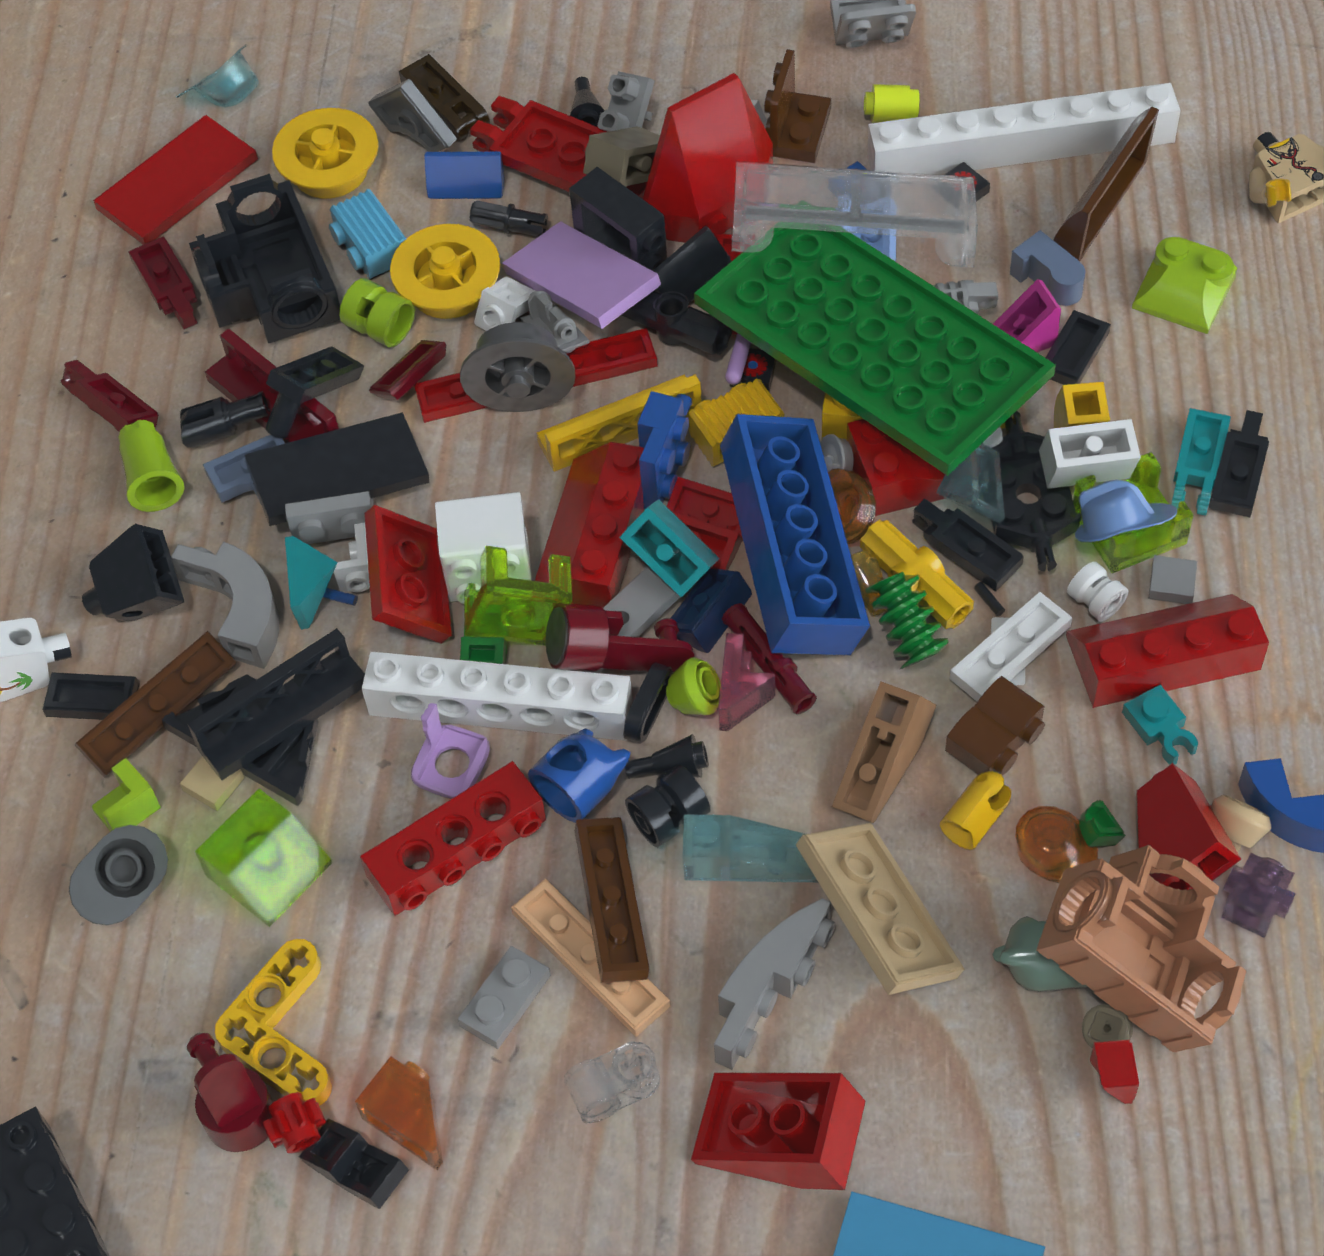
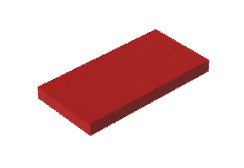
M205 115L93 201L99 212L144 245L158 238L258 160L255 149Z

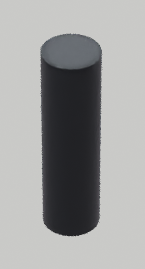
M979 582L974 586L976 592L996 616H1001L1005 612L1004 607L983 582Z

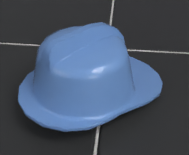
M1117 479L1106 481L1083 491L1079 495L1083 524L1075 532V538L1080 542H1095L1123 532L1163 524L1177 515V508L1170 504L1148 503L1139 488L1128 481Z

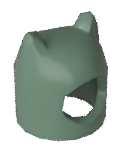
M1028 916L1020 918L1010 928L1006 944L996 948L992 954L995 961L1008 965L1016 983L1027 990L1041 992L1087 987V985H1082L1059 968V964L1055 961L1047 959L1036 951L1046 921H1037Z

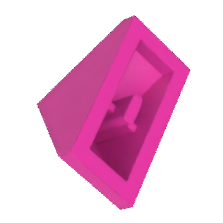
M1037 279L993 325L1035 352H1040L1051 348L1058 337L1061 308L1044 282Z

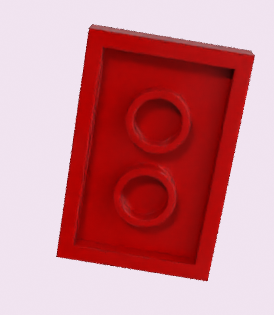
M373 505L364 513L372 620L442 644L452 636L448 592L439 556L437 528Z

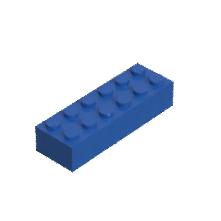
M736 414L720 444L770 651L771 653L851 655L869 629L870 623L814 419Z

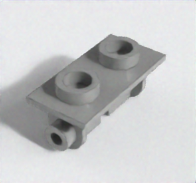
M534 291L530 294L528 301L530 315L522 317V323L534 324L549 331L556 339L558 348L566 354L571 353L575 348L589 343V339L576 327L575 322L567 317L557 305H552L551 297L547 292Z

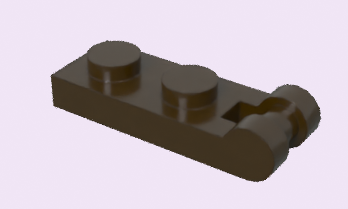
M430 54L399 71L400 81L403 82L410 79L455 135L456 141L467 137L468 131H470L477 120L490 123L489 116L484 107ZM464 111L467 115L460 118L458 114Z

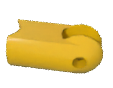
M986 771L977 775L942 818L940 828L945 836L954 844L967 850H973L1008 806L1012 791L1010 787L1004 785L1002 774Z

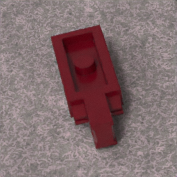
M160 237L128 251L132 263L159 310H162L165 315L174 312L183 330L198 324L193 313V307L191 306V304L197 302L193 284L165 237Z
M79 360L64 364L65 369L61 384L72 395L85 403L89 409L112 424L117 431L120 432L125 425L133 424L137 420L150 421L156 427L159 417L158 412L105 372L97 375Z

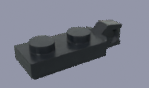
M1247 410L1242 430L1231 429L1227 433L1208 508L1251 517L1270 442L1268 437L1258 435L1263 413Z
M925 498L914 508L912 523L923 531V537L929 544L994 591H997L1023 564L1024 556L1022 553L957 508L955 511L947 508L943 512Z

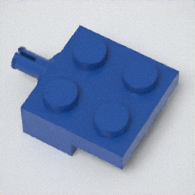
M651 391L638 420L639 447H645L639 459L644 509L658 499L662 503H664L665 498L670 499L677 481V475L675 474L678 467H684L688 461L691 445L690 442H686L685 438L689 426V418L686 415L692 405V399L685 394H678L676 397Z

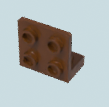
M787 49L783 63L777 62L773 75V85L775 88L774 90H768L766 94L764 112L769 113L770 117L767 119L765 129L773 143V157L815 163L831 111V98L795 92V50Z

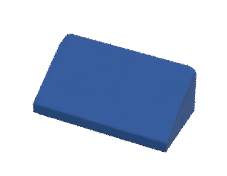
M425 152L428 198H502L505 177L501 152Z

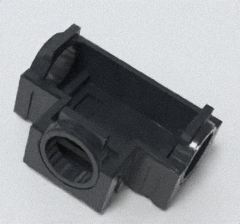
M270 174L230 186L231 193L228 199L215 204L223 232L206 238L202 234L196 236L197 241L189 243L199 277L219 328L233 324L232 322L241 319L245 320L257 316L269 344L340 320V303L336 288L290 180L277 183L272 180ZM259 192H268L276 195L273 204L264 212L254 215H245L237 212L239 204L249 195Z
M35 1106L1 1124L0 1256H110L51 1127Z

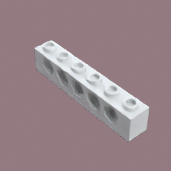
M371 651L362 685V692L370 716L421 721V716L428 708V705L434 703L437 704L441 723L562 735L577 733L586 728L593 732V737L623 741H627V739H624L623 731L628 712L633 703L630 676Z

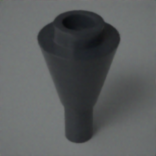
M578 77L575 80L576 95L570 116L598 127L600 114L604 112V109L591 92L588 78Z
M691 734L652 753V756L629 760L625 766L627 778L650 774L660 776L677 764L685 767L693 777L702 778V768L709 766L706 747L703 741L696 742L694 735Z

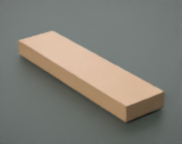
M544 879L511 907L512 914L635 1037L671 1007L670 1000L648 978L647 980L601 983L591 923L547 879Z

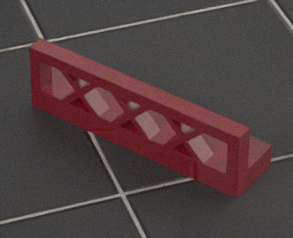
M228 328L220 334L226 355L205 371L207 381L231 401L263 391L268 400L271 413L278 391L268 386L266 382L270 371L277 367ZM317 399L308 400L301 403L289 436L282 439L284 443H289L337 430L339 427L336 416ZM263 417L255 421L265 428L269 417Z

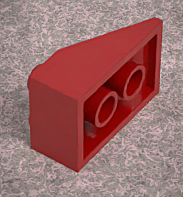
M865 419L847 423V441L853 452L852 469L871 517L917 506L924 498L929 502H934L984 489L978 465L979 453L977 449L947 476Z
M714 1073L691 1160L697 1165L800 1189L845 1190L866 1101L842 1073Z

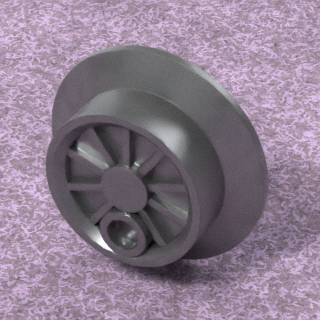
M522 322L505 323L487 330L479 338L476 350L467 356L460 369V382L469 397L486 407L507 412L533 411L548 407L565 397L575 381L573 362L565 352L558 348L554 336L540 326Z

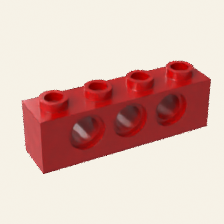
M511 761L362 854L360 859L366 877L394 916L404 910L415 909L432 892L443 885L449 886L458 882L465 875L466 871L481 861L486 862L494 859L502 852L505 846L519 837H528L536 832L541 824L546 821L543 799L517 765ZM493 814L504 815L495 821L486 820L487 817ZM454 838H465V841L458 845L448 844ZM416 862H427L420 869H410V866Z

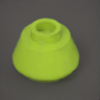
M693 657L687 659L669 677L666 696L670 705L683 714L708 716L716 712L722 701V686L714 668L708 662Z

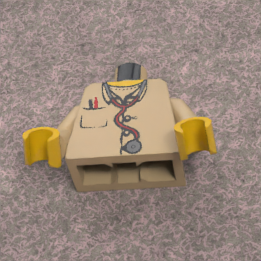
M1266 132L1255 140L1253 148L1258 154L1255 157L1253 170L1249 174V198L1252 202L1266 204L1277 223H1281L1324 203V146L1316 144L1304 134H1297L1279 142L1271 132Z

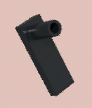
M331 346L272 369L266 384L278 391V395L265 430L275 437L287 438L301 403L358 380L364 365Z

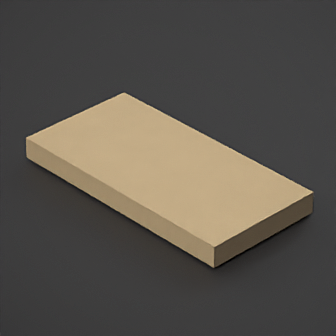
M872 823L802 835L796 843V847L888 995L954 980L965 970Z

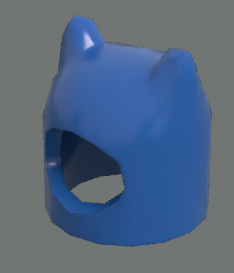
M585 728L560 739L529 770L528 777L531 785L547 805L565 819L576 823L577 819H584L610 793L619 774L629 762L630 751L626 749L611 750L593 737L592 731Z

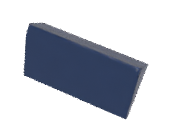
M710 568L700 578L670 618L677 622L679 629L677 633L678 640L688 642L698 651L704 653L711 651L728 628L722 621L723 614L735 604L742 603L745 605L752 595L750 587L740 572Z

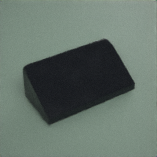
M704 226L653 270L658 274L661 285L654 291L660 294L668 291L681 292L688 298L690 303L694 299V293L732 262V260L712 231L707 226Z

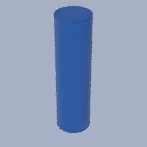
M326 588L323 598L353 606L356 605L358 600L357 595Z

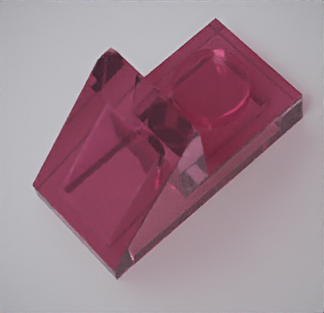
M726 633L718 706L719 731H729L771 701L776 694L774 674L751 672L752 652L744 651V634Z

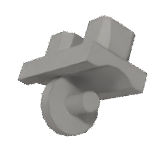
M618 71L617 75H612L608 85L610 95H612L608 110L606 109L600 114L598 128L607 132L636 126L642 128L644 121H651L653 113L648 112L647 107L655 80Z

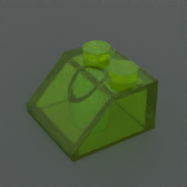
M260 788L195 851L206 877L269 927L332 864L331 858L293 814Z

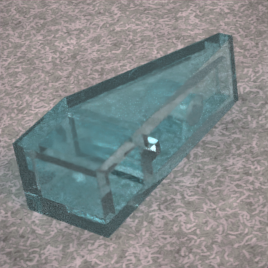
M684 814L683 867L685 880L819 883L796 847V843L802 835H806L805 833L731 815Z

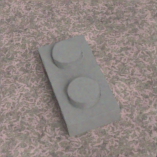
M510 946L459 1016V1026L499 1049L551 976L549 967Z

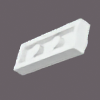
M1039 592L950 670V680L975 701H978L999 677L1003 676L1010 681L1071 627L1072 617Z

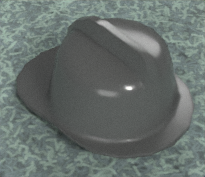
M127 825L112 830L84 857L71 875L69 895L73 907L81 917L93 924L111 925L124 921L139 908L159 886L165 876L168 864L165 845L157 834L142 826Z

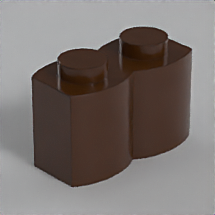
M1001 676L984 692L975 706L967 711L949 732L946 738L945 751L978 775L986 771H994L1004 775L1017 759L1018 753L1015 751L1025 742L1029 745L1032 744L1043 731L1045 722L1042 721L1045 706Z

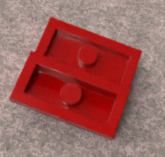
M678 477L666 507L720 558L711 568L728 570L743 541L732 493Z

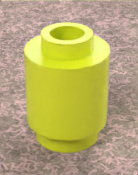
M873 84L872 91L865 92L864 115H870L871 123L918 117L920 104L919 89H910L909 85Z

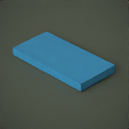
M851 1191L833 1256H1043L1045 1246Z

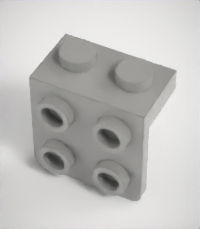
M830 0L836 45L846 44V47L850 48L863 46L871 40L882 39L884 43L898 42L904 39V36L909 35L916 15L915 5L906 4L905 0Z
M369 491L285 504L286 519L291 535L306 544L355 537L354 524L365 522L364 513L374 505V498L371 499Z

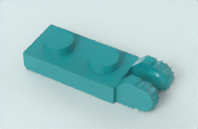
M1193 408L1189 409L1173 480L1176 482L1171 505L1176 507L1177 510H1180L1184 503L1185 485L1189 484L1202 487L1201 494L1198 495L1196 508L1197 514L1206 516L1231 416Z

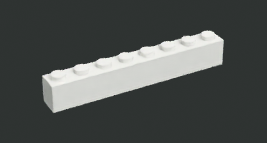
M1164 83L868 124L867 156L871 172L882 173L891 182L946 174L962 162H965L973 170L1110 152L1116 147L1131 123L1150 107L1159 109L1150 146L1175 143L1181 110L1172 84Z

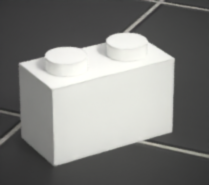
M1132 419L1048 429L1039 449L1047 489L1116 479H1130L1141 458Z

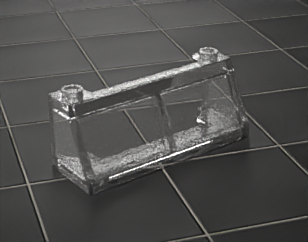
M736 161L731 251L755 253L764 250L772 241L775 227L936 238L935 250L942 262L950 266L974 267L978 233L974 178Z

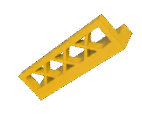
M685 374L539 431L536 433L538 444L555 472L572 465L573 459L606 443L616 442L625 444L638 439L637 423L651 391L676 397L678 394L689 396L692 399L689 411L702 402L701 383L696 374L686 377Z

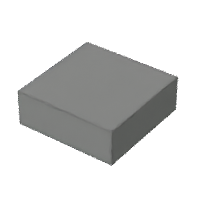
M1154 555L1148 599L1183 604L1192 603L1197 561Z

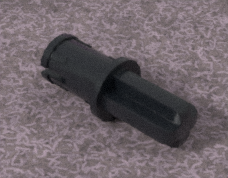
M474 201L469 216L470 222L503 229L504 234H510L512 231L537 237L545 233L546 229L531 223L545 226L548 223V214L516 209L515 205L511 203L506 207Z

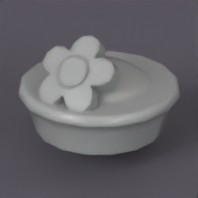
M835 434L826 435L820 444L831 485L834 486L840 481L849 478L853 468V452L846 439L838 438Z

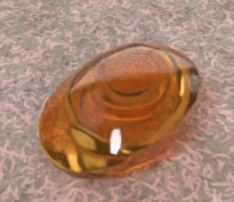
M840 468L832 469L828 474L847 543L852 544L858 542L867 532L868 527L874 523L876 501L871 487L859 474Z
M1038 806L1028 810L1020 818L1016 826V847L1021 862L1030 871L1048 881L1060 883L1065 869L1098 859L1097 846L1088 847L1080 831L1079 819L1068 811L1055 806Z

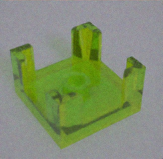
M1152 452L1142 455L1130 479L1124 481L1136 485L1148 503L1169 504L1158 488L1161 473L1159 462ZM1094 475L1076 481L1073 496L1076 514L1081 513L1079 495L1083 491L1095 486L1096 477ZM1185 501L1179 502L1177 515L1163 524L1123 532L1104 540L1092 542V544L1113 574L1153 558L1154 555L1158 556L1187 544L1194 515ZM1081 514L1080 525L1083 524L1082 514Z
M485 546L480 558L481 588L476 590L474 583H468L464 591L465 636L504 637L505 641L546 646V629L553 608L558 603L571 604L570 557L550 555L548 559L549 583L508 578L507 550L501 547Z

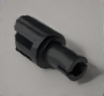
M261 391L232 402L221 396L181 409L180 427L182 443L187 448H195L235 435L238 425L269 417L270 407L264 392Z

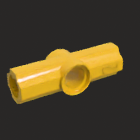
M879 519L868 527L867 532L860 539V548L888 574V577L904 572L905 575L919 574L920 579L911 587L912 591L926 590L927 595L919 604L922 607L933 606L934 611L930 615L940 622L945 629H954L965 621L967 615L973 610L974 601L945 574L942 562L932 550L925 546L917 548L888 520L881 521Z

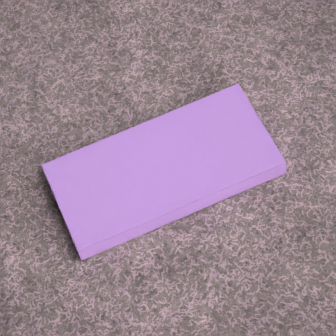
M561 221L502 263L507 275L535 291L547 292L552 301L601 329L661 285L659 276L654 271Z

